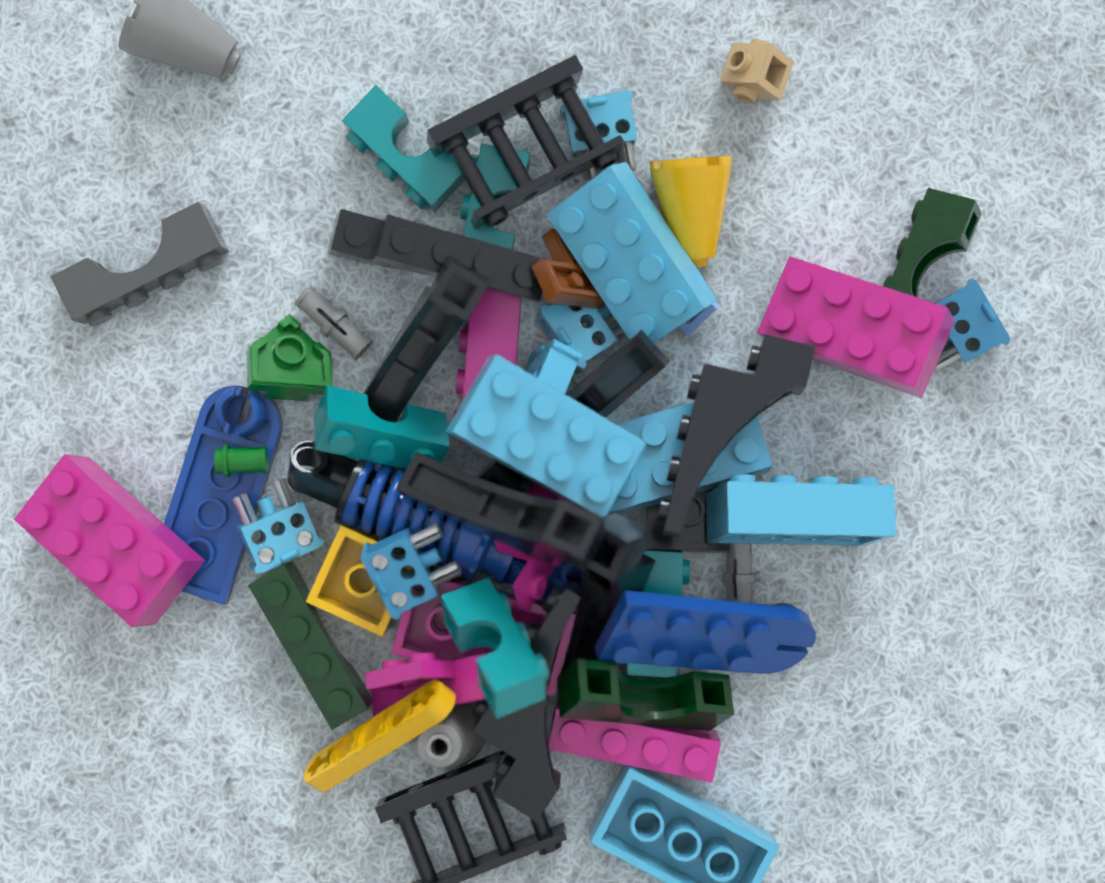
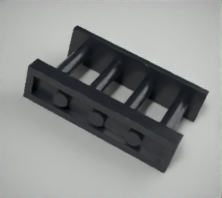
M576 55L428 129L427 144L434 157L443 152L453 156L481 207L473 211L471 223L475 229L486 224L487 228H492L509 218L508 212L593 167L596 171H601L618 160L617 155L624 144L623 138L619 135L604 143L575 91L578 88L577 84L583 72V67ZM553 96L557 100H562L590 150L571 161H568L540 111L541 102ZM516 115H519L520 118L525 117L554 169L534 180L531 179L503 129L505 126L504 121ZM480 133L484 137L489 136L517 186V189L498 199H495L466 147L469 144L468 140Z
M502 750L379 799L375 807L380 823L393 819L394 824L399 823L420 880L412 883H460L537 851L540 855L549 854L562 846V841L567 840V829L564 822L551 827L544 811L537 822L530 819L535 834L512 842L491 789V785H493L492 779H494L492 774L505 754L510 758L512 757ZM466 789L476 794L497 849L475 858L452 802L455 800L454 794ZM431 804L433 809L437 808L459 863L437 873L414 818L417 815L416 809Z

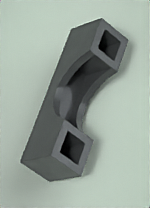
M197 202L161 220L162 238L159 248L153 258L137 270L126 273L110 272L100 263L85 258L50 276L72 321L82 324L88 323L91 327L100 325L113 317L111 311L124 304L126 308L138 306L149 299L148 292L162 286L163 290L171 289L186 280L184 274L196 268H199L200 271H206L219 265L222 262L220 256L228 253L229 250L208 208Z

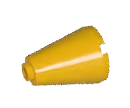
M732 155L650 161L649 170L662 216L696 267L708 266V258L716 257L732 169Z

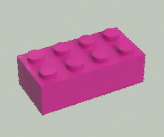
M789 256L757 333L762 338L766 334L815 346L812 359L814 361L922 399L955 320L948 307Z
M64 454L14 518L22 528L130 627L155 625L205 562L200 555L90 457Z
M453 578L438 585V596L402 612L391 654L410 659V655L436 653V660H458L493 652L494 650L488 647H477L460 653L443 621L441 595L470 585L472 582ZM419 584L413 586L416 589L423 588V586ZM503 591L510 603L511 616L515 623L522 622L525 628L531 622L536 625L539 624L546 613L541 608L543 601L535 600L529 612L519 610L515 594ZM575 610L565 626L554 654L547 683L546 695L554 697L556 693L557 677L561 674L576 617Z

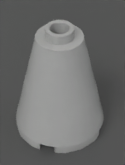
M189 0L133 1L136 7L132 17L127 16L119 38V49L133 56L221 78L225 71L231 75L233 74L242 54L241 51L236 49L238 41Z
M478 701L453 706L450 713L440 723L410 740L409 744L414 753L428 765L444 769L457 768L473 760L479 754L486 741L472 732L477 718L472 715V712Z

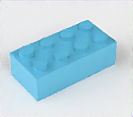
M627 162L607 167L546 214L628 339H631L642 329L651 341L655 343L718 301Z
M498 354L487 357L445 431L565 501L600 517H605L647 443Z
M694 402L616 424L647 443L612 504L609 514L623 515L651 505L661 504L662 497L671 499L675 482L667 481L672 456L681 457L685 442L677 439L682 415L691 416ZM758 417L754 418L719 454L701 481L695 494L717 488L720 483L730 481L729 477L732 475L747 474L756 477L769 472L773 465Z
M741 474L730 476V481L720 483L717 488L706 494L707 543L866 546L896 536L894 485H879L878 478L853 479V484H838L837 477L822 476L812 478V483H797L796 476L782 475L771 477V482H755L754 475Z
M628 765L622 766L589 829L591 844L665 883H761L779 849L771 833L652 770Z

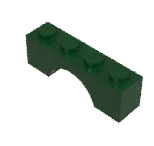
M928 188L924 199L918 200L914 206L911 217L912 229L908 238L904 237L901 240L896 254L898 264L893 276L889 275L885 279L883 287L918 298L920 281L926 270L934 262L949 254L967 252L982 215L977 201Z
M293 561L281 565L249 584V589L331 730L368 710L373 703L371 695L366 690L354 666L344 658L333 643L318 615L316 607L306 602L310 590Z
M577 659L557 677L560 718L711 731L735 715L730 676L728 674L691 671L670 678L637 679L621 674L617 669V663Z

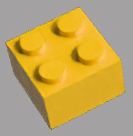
M344 524L340 525L306 602L383 637L388 632L393 617L391 618L360 559L365 543L372 545L381 540L375 535H367L356 528H351ZM397 547L393 548V549H394L395 551H397V552H403V551H405L402 547H401V548H397ZM412 566L403 567L404 569L409 571L414 569Z

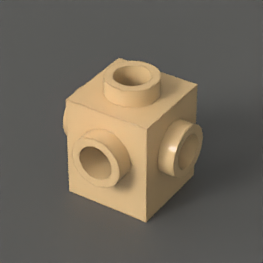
M752 39L751 43H733L720 82L733 91L732 96L745 103L753 104L756 103L757 99L781 101L794 61L774 45L764 40Z

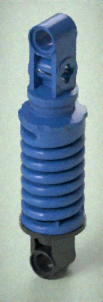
M302 441L292 448L287 474L289 486L298 493L305 494L337 508L334 519L336 524H344L351 528H356L367 535L376 533L379 540H383L408 527L413 535L437 524L440 530H442L443 537L421 547V552L425 553L436 547L442 558V561L436 564L443 567L454 561L457 562L461 568L460 576L465 577V580L469 582L480 571L495 578L494 582L499 584L506 582L513 586L527 562L526 560L497 552L495 539L399 494L396 487L404 475L405 469H398L392 483H389L395 471L393 466L382 465L364 459L356 461L346 456L315 450V441ZM301 466H310L314 469H304ZM562 561L558 567H554L548 577L546 590L541 598L545 600L554 586L561 590L567 580L575 582L581 588V570ZM580 601L577 604L575 610L579 609Z

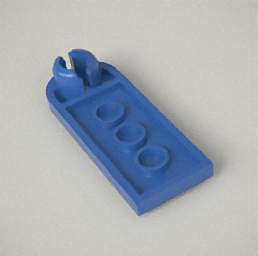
M227 386L215 391L205 400L200 409L164 522L170 530L205 560L182 592L223 605L229 602L246 548L237 529V525L241 524L242 520L233 498L239 496L241 500L240 494H247L255 515L257 514L259 508L257 500L262 498L283 430L282 416L278 406L272 399H265V394L260 391H249L247 387ZM246 398H248L251 405L243 425L239 423ZM225 444H228L230 448L267 446L269 458L268 473H231L230 478H225L224 474H216L214 465L215 449H223ZM244 507V510H245V512H246V515H247L248 519L250 520V518H249V516H248V514H247V511H246V509H245V507Z
M624 591L594 649L597 661L695 668L698 670H721L735 673L770 674L786 670L804 659L808 654L806 647H813L815 643L816 633L809 616L804 611L788 603L765 605Z

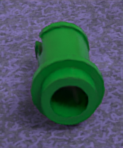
M225 444L223 449H215L214 465L216 474H224L225 478H230L231 473H268L269 458L267 446L230 448L228 444Z

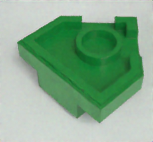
M288 314L278 322L275 328L249 346L247 351V390L265 391V399L306 401L309 394L323 395L327 385L333 386L331 352L320 342L316 343L300 328L301 324Z

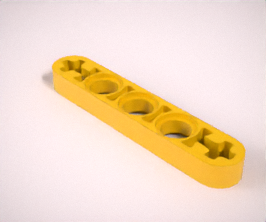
M434 679L315 754L304 771V782L322 793L330 790L440 723L453 708L456 694L439 680Z

